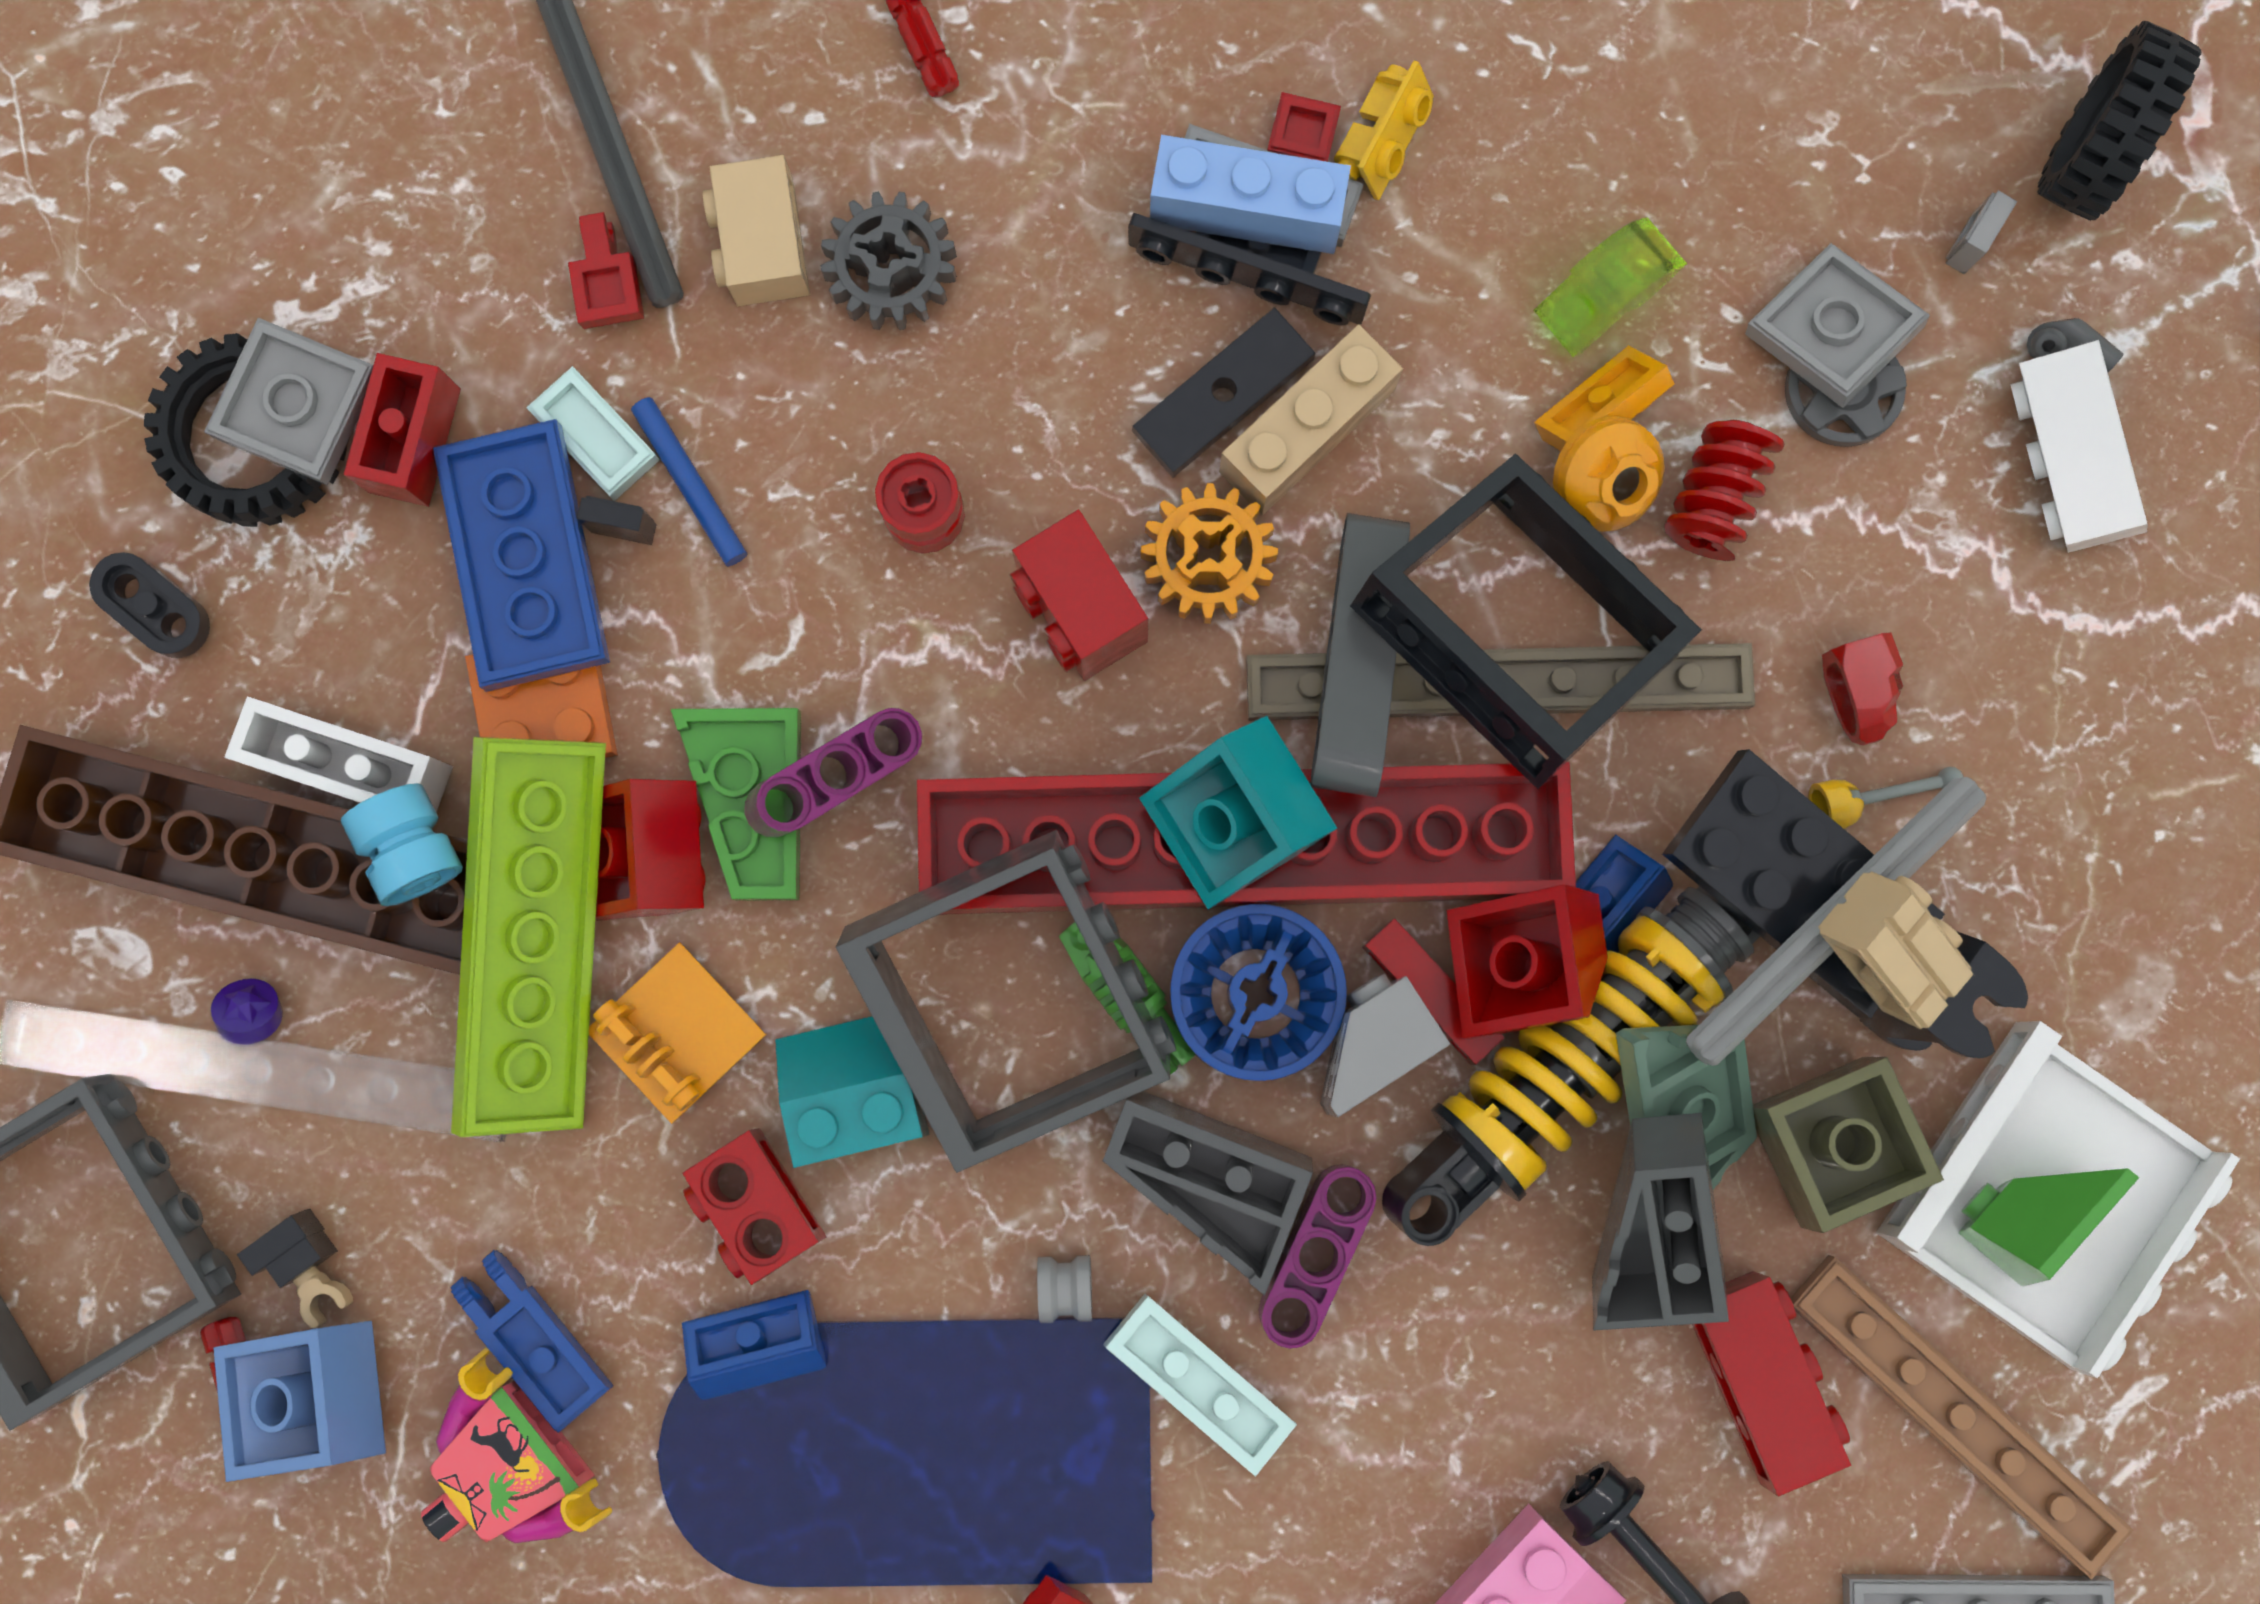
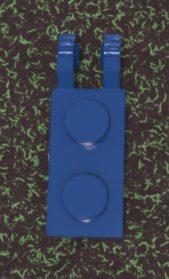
M493 1250L482 1260L483 1266L489 1277L497 1284L510 1302L496 1313L493 1304L484 1295L480 1287L463 1276L450 1287L451 1293L478 1327L475 1333L504 1369L509 1367L512 1370L513 1380L552 1428L559 1433L614 1385L535 1288L527 1286L524 1277L507 1257L498 1252V1250Z

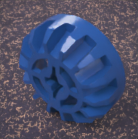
M1249 904L1234 907L1204 922L1189 937L1181 949L1170 983V1000L1174 1021L1190 1049L1200 1060L1215 1070L1231 1077L1253 1081L1274 1080L1289 1076L1304 1069L1319 1058L1332 1043L1340 1028L1347 998L1343 966L1334 946L1326 935L1315 924L1300 914L1279 906L1266 904ZM1253 949L1265 950L1259 963L1249 964L1241 968L1234 976L1219 969L1228 958L1239 952ZM1272 963L1273 968L1267 977L1269 982L1266 991L1274 996L1271 1005L1259 1004L1254 1011L1249 1012L1242 1024L1240 1020L1247 1008L1245 1003L1248 995L1240 990L1241 982L1244 980L1245 982L1253 983L1259 976L1265 974L1269 964ZM1286 963L1294 971L1299 984L1300 999L1297 1010L1285 1004L1288 996L1287 983L1281 973ZM1214 978L1229 985L1227 997L1233 1014L1226 1026L1219 1020L1213 1008L1211 988ZM1279 1012L1292 1019L1284 1029L1272 1036L1247 1038L1255 1022L1267 1021L1278 1015Z

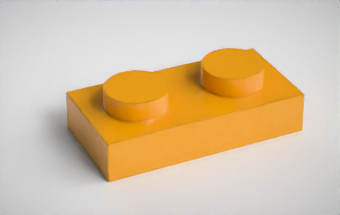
M1628 345L1534 423L1541 439L1561 451L1568 439L1579 428L1590 421L1604 416H1621L1632 420L1675 384L1667 365Z

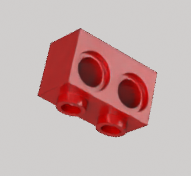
M760 1128L748 1130L682 1173L690 1185L683 1190L690 1208L701 1222L705 1223L709 1219L712 1221L723 1239V1242L717 1245L723 1262L736 1278L745 1275L750 1285L765 1278L827 1238ZM727 1163L737 1164L747 1175V1190L740 1199L728 1198L719 1188L718 1176L721 1169ZM759 1219H768L775 1222L782 1232V1244L776 1254L762 1253L755 1247L752 1241V1230Z

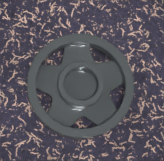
M1894 357L1842 408L1789 368L1785 381L1786 402L1796 423L1814 439L1833 446H1858L1879 437L1896 420L1905 400L1906 375L1903 366ZM1799 380L1813 392L1806 407H1804L1800 398ZM1891 396L1889 409L1883 418L1878 400ZM1837 420H1844L1855 433L1836 432L1826 427Z

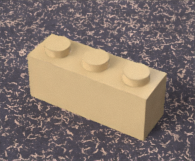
M1358 324L1222 452L1219 473L1234 488L1238 489L1239 493L1250 504L1257 502L1261 506L1259 513L1263 516L1395 391L1403 368Z

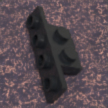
M1137 213L1132 214L1128 225V244L1136 248V252L1150 262L1169 265L1174 261L1195 268L1198 276L1211 283L1228 285L1233 281L1253 288L1254 293L1267 302L1277 305H1288L1291 301L1312 308L1313 313L1318 318L1331 324L1347 325L1349 321L1355 324H1362L1371 294L1316 275L1315 271L1322 252L1202 232L1193 233Z

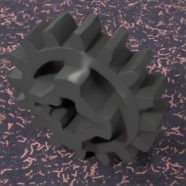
M879 191L873 192L871 208L864 210L859 203L853 200L849 203L853 217L849 222L836 217L831 220L832 228L838 239L822 240L821 247L824 255L831 259V261L820 265L825 281L835 282L829 289L834 302L839 304L849 300L846 309L852 320L856 321L865 312H868L873 329L880 330L884 324L885 317H893L898 329L904 330L906 329L907 314L914 312L918 318L925 322L929 319L926 303L929 300L942 305L946 303V293L940 282L952 283L956 281L955 267L947 262L957 257L955 245L952 240H943L948 234L947 224L943 218L929 222L931 211L929 204L924 200L911 210L908 208L904 192H898L893 205H885ZM910 230L924 240L930 253H924L923 247L911 244L909 238ZM890 254H897L899 256V259H892L888 268H880L879 263H887ZM849 269H854L856 275L868 278V293L855 284L849 275ZM913 286L915 287V288H913L911 291H909V292H907V293H905V294H902V293L906 292L907 290H909L910 288H912Z

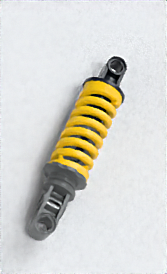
M1700 886L1697 889L1687 887L1677 897L1679 905H1676L1671 910V913L1666 915L1645 906L1636 915V919L1618 937L1619 953L1607 951L1608 959L1588 1018L1520 1030L1518 1038L1523 1051L1506 1046L1501 1047L1494 1055L1493 1061L1499 1076L1489 1071L1480 1070L1470 1077L1468 1085L1476 1104L1459 1092L1457 1095L1450 1096L1442 1104L1437 1103L1431 1109L1443 1132L1386 1185L1382 1196V1206L1388 1219L1417 1244L1434 1246L1446 1241L1497 1189H1500L1519 1202L1526 1196L1525 1190L1547 1169L1546 1161L1538 1154L1531 1143L1541 1135L1557 1151H1567L1572 1146V1138L1556 1121L1565 1110L1579 1124L1588 1128L1597 1122L1598 1117L1593 1108L1581 1097L1582 1094L1592 1099L1598 1093L1605 1101L1611 1104L1617 1103L1622 1098V1089L1613 1080L1621 1071L1616 1033L1624 1028L1668 1026L1671 1022L1675 1026L1697 1025V1016L1689 1005L1693 1002L1706 1013L1711 1007L1717 1006L1731 995L1733 988L1724 973L1735 964V961L1744 962L1754 953L1752 944L1760 936ZM1430 1195L1431 1203L1428 1211L1422 1217L1410 1220L1412 1205L1419 1198Z

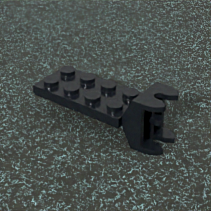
M1750 749L1736 752L1662 853L1665 858L1776 950L1874 856L1870 850ZM1932 903L1927 908L1933 917L1940 920L1945 915ZM1960 932L1957 933L1961 936L1963 942L1957 949L1971 966L1973 976L1955 997H1947L1945 1001L1948 1006L1929 1028L1918 1029L1883 1012L1835 952L1809 975L1812 980L1859 1017L1860 1022L1887 1043L1901 1049L1914 1051L1927 1049L1932 1045V1042L1939 1043L1957 1055L1970 1058H1986L1995 1052L1988 1028L1978 1021L1973 1013L1974 1002L1979 997L1983 996L1994 1006L2025 1008L2028 1001L2025 983L2015 967L1987 942Z

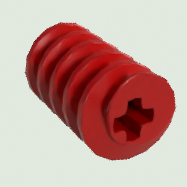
M1741 420L1716 421L1707 424L1703 429L1701 439L1704 445L1699 446L1692 456L1695 468L1689 469L1682 480L1686 491L1679 492L1673 502L1677 513L1670 515L1664 524L1665 533L1673 542L1687 551L1710 559L1722 561L1735 560V555L1724 547L1725 542L1743 543L1748 535L1746 531L1733 522L1735 519L1753 520L1757 514L1754 507L1743 501V497L1761 498L1766 492L1765 486L1752 478V475H1771L1775 470L1774 462L1761 455L1762 451L1779 453L1785 445L1783 439L1776 434Z

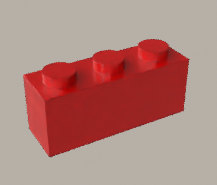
M1754 1271L1725 1282L1729 1322L1692 1324L1760 1485L1779 1497L1852 1466L1843 1445L1850 1443L1848 1430L1833 1405L1826 1407L1816 1384L1823 1380L1822 1370L1811 1348L1806 1343L1801 1345L1798 1343L1789 1322L1796 1318V1311L1784 1286L1779 1281L1773 1283L1769 1276Z

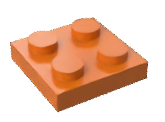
M465 656L480 737L606 743L605 758L618 756L601 665L485 692L479 687L474 656Z

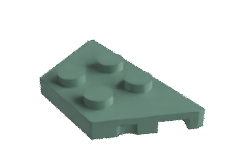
M1699 1025L1624 1028L1618 1031L1616 1039L1630 1126L1632 1119L1702 1113L1712 1188L1714 1190L1721 1181L1726 1169L1732 1163L1738 1161L1757 1138L1745 1039L1718 1065L1712 1066L1709 1064L1705 1065L1696 1058L1686 1044L1687 1036Z

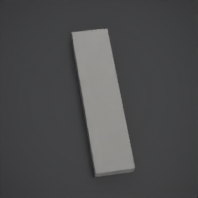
M1842 1574L1843 1604H2115L2114 1581L2105 1576H2094L2091 1580L2085 1576Z

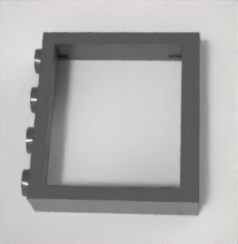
M1057 829L845 926L836 945L842 961L956 1173L1170 1080V1053L1177 1050L1169 1027L1162 1016L1152 1019L1142 1000L1143 997L1148 996V989L1144 978L1133 959L1123 962L1113 942L1120 938L1115 920L1104 902L1097 905L1094 904L1084 884L1091 880L1085 860L1075 844L1065 847ZM1047 866L1139 1049L976 1120L886 951L882 940Z
M111 1073L81 1078L0 1127V1161L83 1111H86L196 1298L52 1384L0 1295V1416L9 1431L41 1416L241 1295L234 1282L236 1280V1272L232 1262L223 1251L213 1247L201 1226L203 1224V1215L199 1206L190 1195L180 1191L168 1170L170 1168V1159L166 1150L157 1139L147 1135L135 1114L137 1112V1104L133 1094L122 1082L115 1080Z

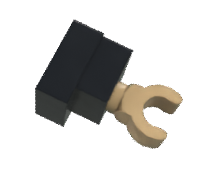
M307 1209L286 1218L238 1253L237 1256L251 1276L267 1270L279 1288L294 1283L297 1287V1295L301 1299L300 1314L303 1321L311 1328H317L327 1321L318 1307V1300L321 1294L331 1296L340 1309L352 1304L353 1296L350 1289L343 1283L335 1280L331 1281L325 1273L318 1270L317 1266L338 1252V1250L323 1231L325 1230L312 1210Z

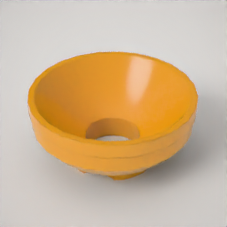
M1604 416L1582 426L1568 439L1554 467L1553 488L1579 514L1584 516L1597 531H1616L1640 519L1657 498L1664 477V455L1656 438L1639 423L1621 416ZM1636 467L1639 472V483L1636 490L1627 499L1615 500L1612 488L1616 477L1624 469Z

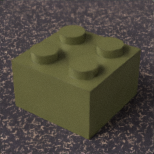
M1861 1057L1753 1105L1756 1131L1800 1228L1825 1233L1944 1181L1888 1057Z

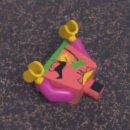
M484 1348L460 1369L458 1373L460 1385L450 1399L436 1439L438 1451L441 1455L431 1465L430 1471L445 1492L422 1510L421 1517L425 1526L434 1537L442 1542H447L467 1524H470L478 1536L485 1542L501 1534L513 1543L560 1538L572 1531H587L612 1513L611 1506L601 1510L595 1507L590 1499V1490L599 1485L596 1479H591L595 1476L563 1433L561 1431L558 1433L552 1428L515 1381L501 1387L512 1377L513 1372L509 1367H506L498 1375L492 1373L486 1365V1356L491 1351L488 1348Z

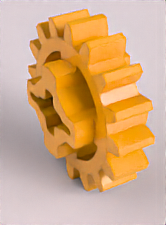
M1207 483L1204 498L1195 499L1188 487L1182 488L1181 506L1176 508L1173 504L1163 500L1159 504V512L1164 522L1147 521L1145 533L1155 540L1156 543L1141 546V559L1155 562L1156 565L1151 566L1144 572V579L1146 584L1163 583V587L1158 594V602L1161 605L1170 602L1173 598L1180 601V618L1185 619L1190 614L1192 608L1195 607L1201 609L1204 624H1211L1214 609L1223 608L1230 620L1235 619L1238 613L1237 601L1242 599L1245 603L1254 607L1259 601V595L1253 585L1270 586L1274 574L1261 565L1277 560L1278 548L1263 545V542L1273 535V524L1262 523L1256 525L1254 521L1260 512L1261 506L1254 502L1244 509L1239 507V490L1233 488L1227 494L1225 500L1217 498L1214 483ZM1215 515L1223 517L1220 522L1200 521L1197 516ZM1171 536L1176 539V544L1183 550V557L1176 563V567L1172 571L1166 555L1167 545ZM1245 537L1251 550V563L1247 572L1242 568L1243 564L1235 557V549ZM1225 540L1221 546L1220 563L1208 558L1202 563L1198 562L1195 565L1199 544L1206 549H1210L1216 544L1219 546ZM1197 585H1218L1223 591L1205 593L1193 589Z

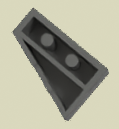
M1142 1091L1126 1099L1103 1158L1104 1163L1167 1215L1170 1213L1199 1237L1200 1242L1215 1255L1219 1254L1246 1276L1249 1279V1283L1265 1296L1313 1174L1312 1157Z
M1702 1113L1632 1119L1592 1274L1593 1331L1729 1322L1724 1263Z

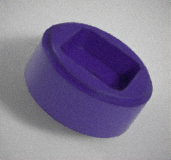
M242 979L228 984L217 993L211 1004V1016L218 1033L226 1041L238 1045L254 1044L268 1038L277 1030L283 1017L282 1006L275 989L267 982L258 979Z

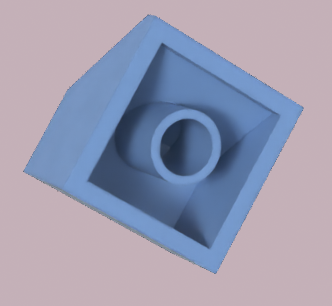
M372 1321L316 1328L213 1347L226 1482L331 1466L386 1454Z

